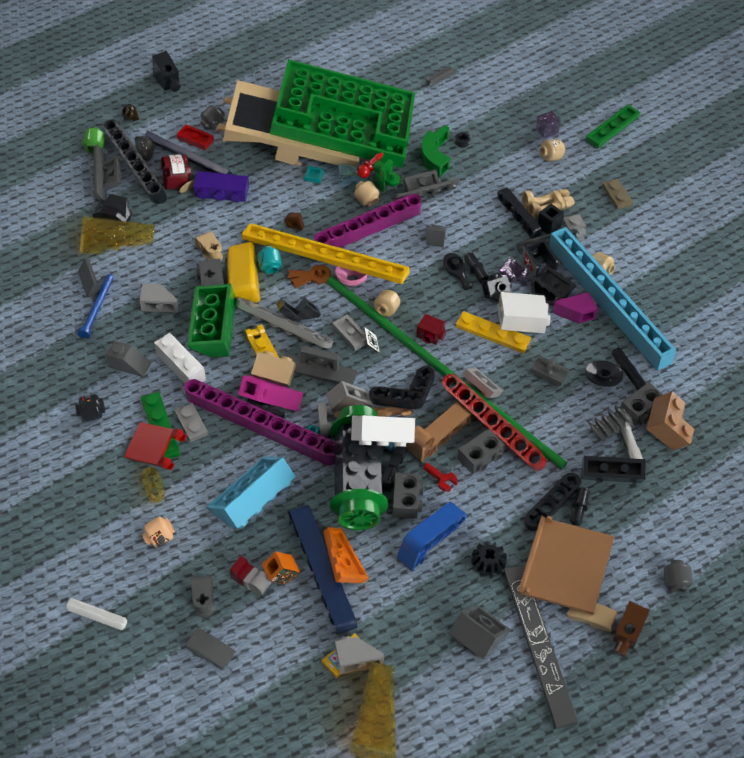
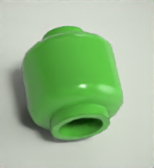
M89 128L84 132L82 145L89 153H94L95 145H98L103 150L106 136L99 128Z

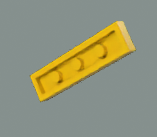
M465 311L462 312L456 323V328L523 354L531 341L530 336L517 331L501 330L499 324Z

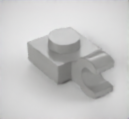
M580 214L563 217L565 227L575 234L578 241H584L583 235L586 234V225Z

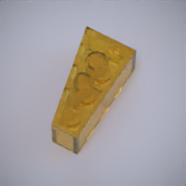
M371 662L351 743L352 756L361 758H396L394 666Z

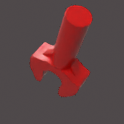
M426 463L423 467L425 471L439 480L438 488L443 491H451V487L445 483L446 481H451L455 485L458 483L456 475L452 472L443 474L429 463Z

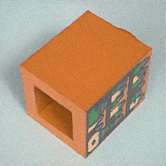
M275 551L261 564L270 582L287 584L300 572L292 555Z

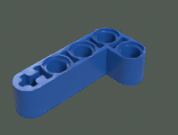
M448 502L407 533L401 543L397 559L410 570L415 571L414 568L419 563H423L427 552L465 521L467 513L454 503Z

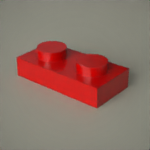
M185 124L177 133V139L206 150L214 141V135Z

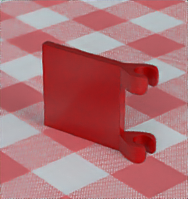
M139 422L124 457L172 470L174 463L171 462V459L163 456L171 438L184 442L187 435L183 434L181 429H170Z

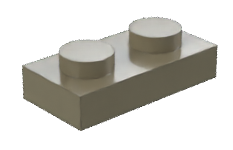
M619 179L603 182L602 187L617 210L633 205L632 199Z

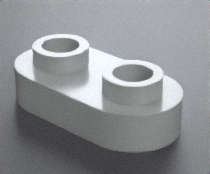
M326 402L318 403L320 435L328 438L331 422H327V418H330V406H326Z

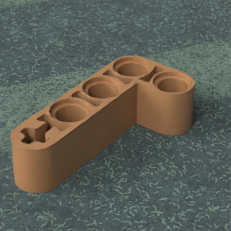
M459 402L455 403L426 429L416 426L414 443H407V451L424 463V459L428 456L431 457L441 444L447 443L454 433L457 434L471 422L474 415Z

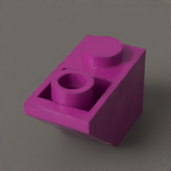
M589 292L555 301L553 309L555 315L576 323L596 319L598 307Z

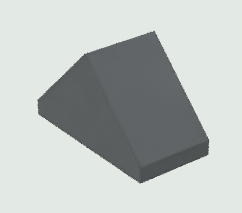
M428 225L426 245L444 247L447 227Z

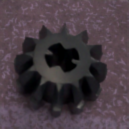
M486 541L484 546L479 543L477 549H474L472 552L473 558L471 563L475 565V572L482 570V577L486 575V572H489L491 578L494 576V572L500 575L502 569L506 567L507 555L503 553V546L496 547V541L492 545H489L488 541Z

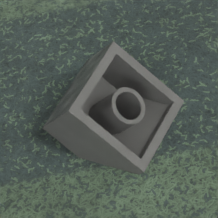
M475 605L459 614L449 634L453 636V639L458 644L469 648L475 657L485 659L494 652L510 633L511 629L479 605Z

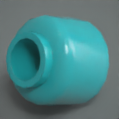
M266 246L257 254L261 271L266 274L279 271L282 266V260L278 249Z

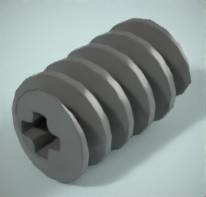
M622 402V408L615 405V412L610 409L608 410V417L602 413L601 421L594 418L595 425L588 422L594 434L603 442L606 441L605 434L613 437L612 430L619 433L618 426L626 429L625 422L630 425L633 424L632 417Z

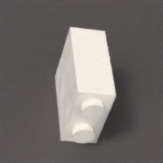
M501 292L498 302L501 330L545 333L546 327L550 325L551 320L550 315H548V303L545 302V296Z

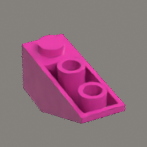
M252 375L243 376L238 395L298 411L304 394L303 392Z

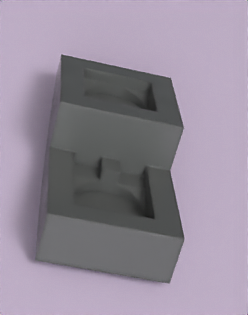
M199 628L196 629L184 646L201 659L205 658L221 670L224 669L236 652L219 639Z

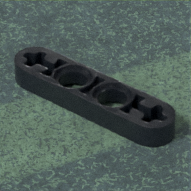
M506 187L497 192L498 199L508 211L512 212V216L516 221L522 224L521 227L531 239L540 236V225L510 189Z
M575 473L565 474L526 514L525 527L530 531H537L541 516L545 518L547 516L552 517L579 489L580 477ZM574 480L575 483L570 484L568 489H566L568 481ZM560 492L564 495V498L557 499L553 494ZM548 505L552 508V511L544 512L541 506ZM538 514L540 515L537 523H530L531 519L534 520Z

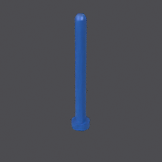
M112 274L106 276L84 326L80 327L77 332L79 337L90 338L92 324L114 279Z

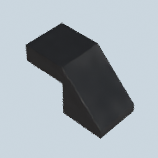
M305 297L296 308L283 299L276 303L278 311L292 321L319 318L321 315L319 308Z

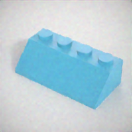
M264 456L207 506V509L230 528H242L248 523V519L252 515L258 514L263 509L262 506L277 497V493L281 489L287 488L291 484V480L296 476L283 457Z

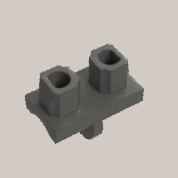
M539 355L530 372L540 379L544 378L551 381V384L558 387L563 384L570 369L557 364V359L554 357L548 360Z

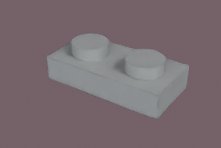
M348 314L332 323L333 329L354 351L367 344L365 332Z
M477 368L466 369L463 373V376L468 379V383L480 389L481 394L487 398L499 397L503 392L500 387Z
M193 403L175 410V414L190 442L208 436V431Z

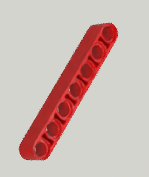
M447 374L443 378L442 384L447 392L468 409L487 429H490L530 468L539 471L546 466V458L541 451L457 375ZM452 382H457L455 387L449 388ZM465 394H470V397L467 400H463V396ZM479 406H484L483 411L479 413L476 412V409ZM493 418H498L495 425H490V421ZM506 431H512L511 436L508 438L503 437ZM521 443H525V449L518 451V446ZM540 456L538 463H531L533 457Z

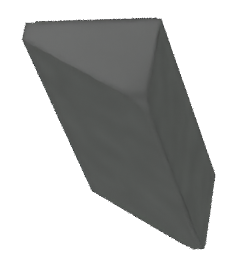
M87 257L82 262L78 273L86 296L90 297L99 293V286L90 260Z

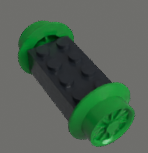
M352 405L343 408L338 414V419L330 426V434L334 439V497L330 501V509L338 516V522L344 528L367 530L379 524L380 515L388 508V500L382 494L381 446L377 445V441H371V445H359V441L351 440L352 416L378 415L371 407Z

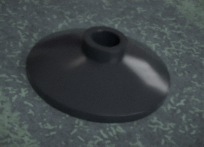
M599 360L591 362L586 366L585 375L587 379L596 385L611 387L618 385L623 380L622 369L612 362Z

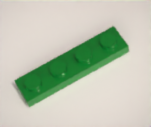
M627 104L586 135L585 141L599 149L638 119L641 112Z
M160 392L141 396L149 424L172 429ZM171 438L163 456L169 459L181 456L177 442L173 438Z

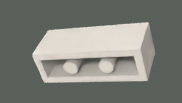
M171 333L154 342L157 356L184 384L191 379L201 382L206 380L204 367Z
M352 416L351 440L359 441V445H371V441H377L378 446H389V442H394V446L406 447V443H414L415 418Z

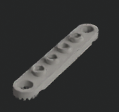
M237 297L235 306L253 314V318L266 320L270 326L283 328L287 334L298 335L300 340L304 342H312L324 348L332 347L333 340L330 337H324L319 332L296 321H292L266 307L254 304L248 299L245 301V299Z

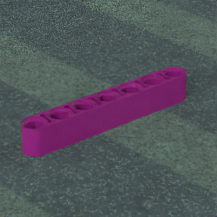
M417 194L407 195L318 232L314 236V241L339 248L419 215L421 212V197Z

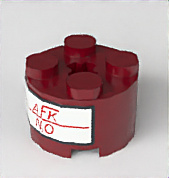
M186 154L161 157V170H163L164 177L162 181L165 190H178L190 182L188 176H191L190 165L187 166Z

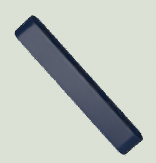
M305 505L289 510V518L293 520L296 536L300 538V546L303 553L307 555L308 560L306 561L310 571L314 573V581L317 588L321 590V598L324 606L329 610L328 616L332 626L335 625L336 635L356 629L357 621L341 582H336L327 547L310 506Z

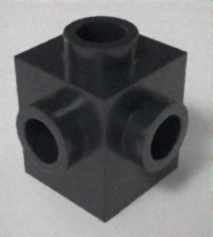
M494 273L489 275L490 278L481 281L486 299L499 300L501 292L511 293L510 288L512 285L507 275Z

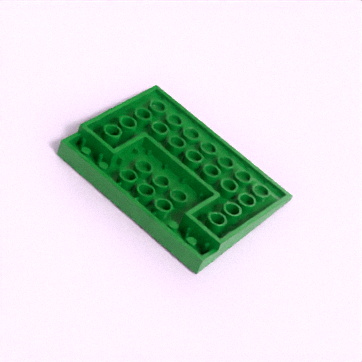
M288 59L270 134L368 160L382 152L381 162L386 163L390 159L393 161V166L402 168L409 142L415 92Z

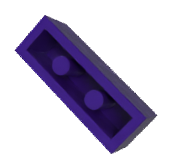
M197 171L194 182L195 197L201 199L212 198L219 201L246 202L249 191V176Z

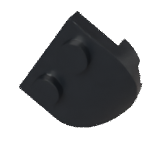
M548 265L543 268L537 277L534 276L531 281L532 295L545 296V302L548 305H554L555 301L567 298L576 287L575 283Z

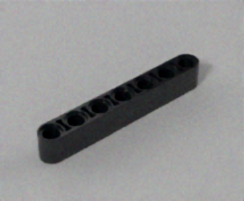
M115 119L107 120L103 124L107 136L153 203H164L167 196L155 175Z

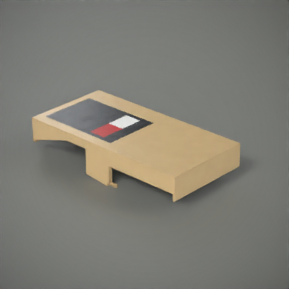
M237 80L233 98H224L222 105H231L226 125L218 124L215 131L220 130L224 132L223 142H261L277 146L275 160L302 166V163L297 162L298 157L301 156L355 169L354 172H356L360 157L270 134L280 90Z

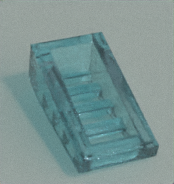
M339 165V184H358L361 181H371L373 183V171H370L368 178H360L357 175L358 167Z

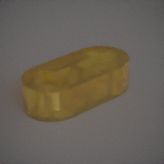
M154 467L145 468L141 473V479L147 498L152 503H159L165 498V490L159 471ZM149 474H152L154 482L150 483ZM156 487L157 492L159 494L158 496H155L153 494L152 488Z

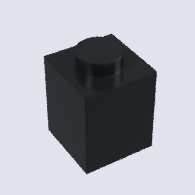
M549 204L541 210L538 216V224L541 230L551 234L561 228L564 212L553 204Z

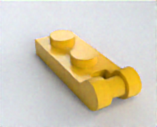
M262 324L256 326L255 329L251 330L249 328L244 330V334L256 356L258 352L268 351L274 353V357L279 358ZM260 335V338L254 339L255 336Z

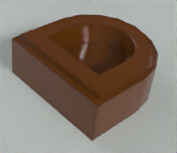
M291 212L287 214L285 224L289 228L303 230L305 225L301 213Z

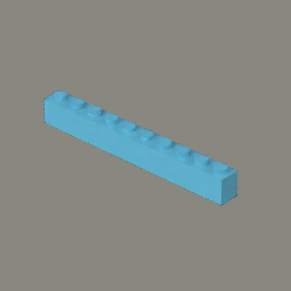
M567 227L551 233L549 246L556 257L585 290L590 293L593 299L651 365L658 371L672 364L676 348Z

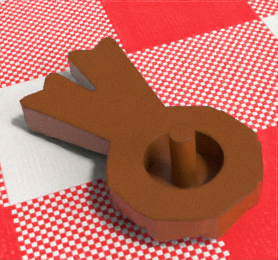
M325 265L313 266L310 271L288 270V279H292L291 283L294 285V288L301 287L310 281L320 285L327 283V279L331 276V271Z

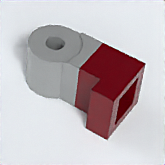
M240 556L229 569L232 580L259 596H262L272 583L265 572L249 564L248 560L243 556Z

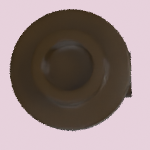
M127 104L123 107L122 115L124 120H139L135 106Z

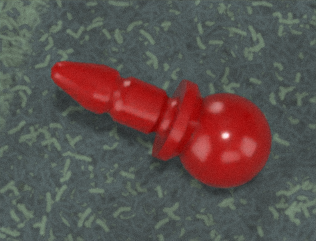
M383 153L375 155L369 163L365 161L363 165H360L357 168V175L360 178H367L370 175V171H373V166L376 162L381 160Z

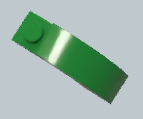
M445 124L434 133L428 131L423 137L421 146L423 165L428 171L436 169L439 178L450 168V157L437 149L449 139L450 127Z

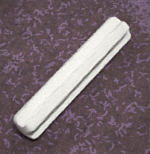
M73 598L69 599L66 605L68 611L119 630H123L127 624L125 617Z

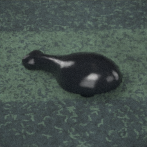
M456 253L446 254L443 259L446 271L461 281L464 290L471 289L473 285L465 276L466 265L463 258Z

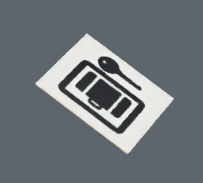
M365 328L367 344L379 352L376 335Z

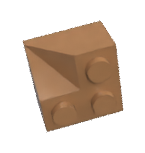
M672 391L654 398L647 430L673 450L691 445L694 428L683 419L685 402Z

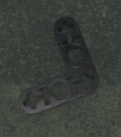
M428 366L419 368L409 390L381 386L373 387L369 391L370 400L375 405L413 410L420 409L424 405L434 382V370ZM419 386H424V387H425V388H422V389H416V388L419 387Z

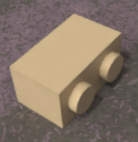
M268 351L258 352L251 375L290 387L296 368L295 362H292L293 359L285 356L277 358L274 357V353Z

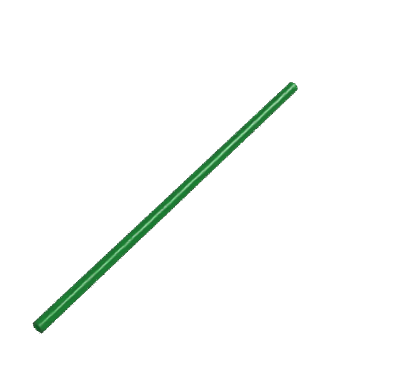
M330 276L327 279V284L445 377L447 374H455L336 278ZM460 378L537 447L545 458L561 470L567 465L568 462Z

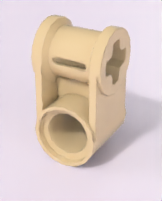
M212 231L194 238L196 247L201 249L200 252L203 253L207 260L221 259L222 261L223 255L220 252L222 245Z

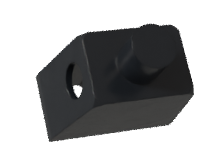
M167 50L153 55L152 67L154 78L165 91L171 89L173 92L180 90L179 71Z

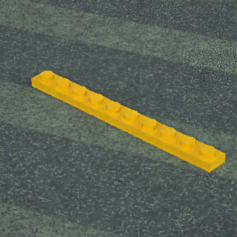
M252 223L241 234L243 240L271 246L278 250L403 284L410 273V269L407 266Z

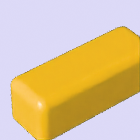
M252 242L230 246L227 254V284H232L236 299L240 297L245 299V301L248 299L253 303H257L260 301L255 246Z

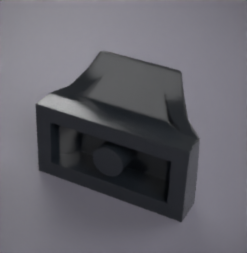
M109 194L93 213L94 219L126 226L132 216L127 198L114 194Z

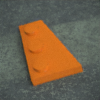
M328 527L323 532L336 582H366L369 577L342 528Z

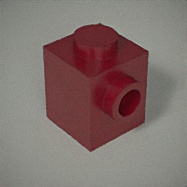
M425 314L417 326L416 337L422 339L425 343L437 345L439 340H443L446 336L445 321Z

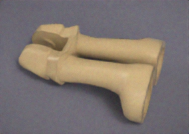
M528 190L522 193L523 206L534 219H537L539 212L549 205L543 204L550 203L560 210H565L575 203L568 190L553 191L540 197H534L533 193Z

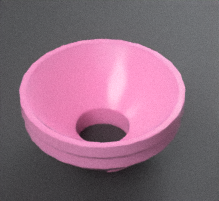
M339 266L335 270L338 281L347 286H358L368 277L367 274ZM356 276L358 279L348 280V277Z

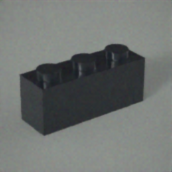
M584 456L582 459L581 479L642 483L645 480L646 459Z

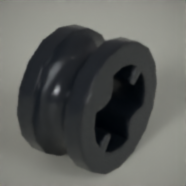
M464 132L456 134V146L461 148L467 147L470 142V136Z

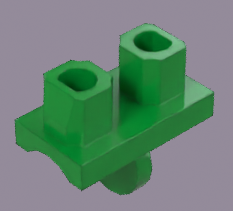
M388 159L386 163L378 160L373 166V171L377 172L373 178V183L379 185L380 191L384 192L387 185L395 187L400 183V176L393 171L392 160Z

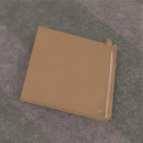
M541 516L518 592L528 597L594 614L615 536L554 521L551 516H547V518Z

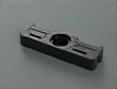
M407 443L406 447L396 446L382 477V490L390 492L395 481V473L399 472V464L402 465L407 453Z

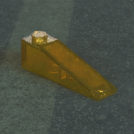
M82 216L79 252L101 254L103 250L107 249L120 250L119 247L130 245L135 247L153 243L155 225Z

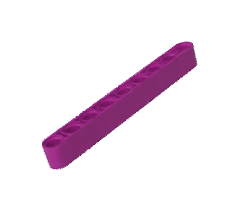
M191 379L185 383L184 390L188 402L325 465L334 464V441L199 380Z

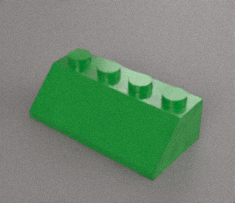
M232 284L195 287L187 342L188 348L211 358L230 356L236 302Z

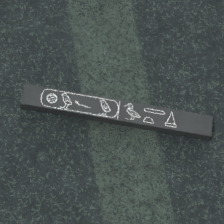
M525 565L504 569V575L555 729L577 725L578 720L537 600L518 592Z

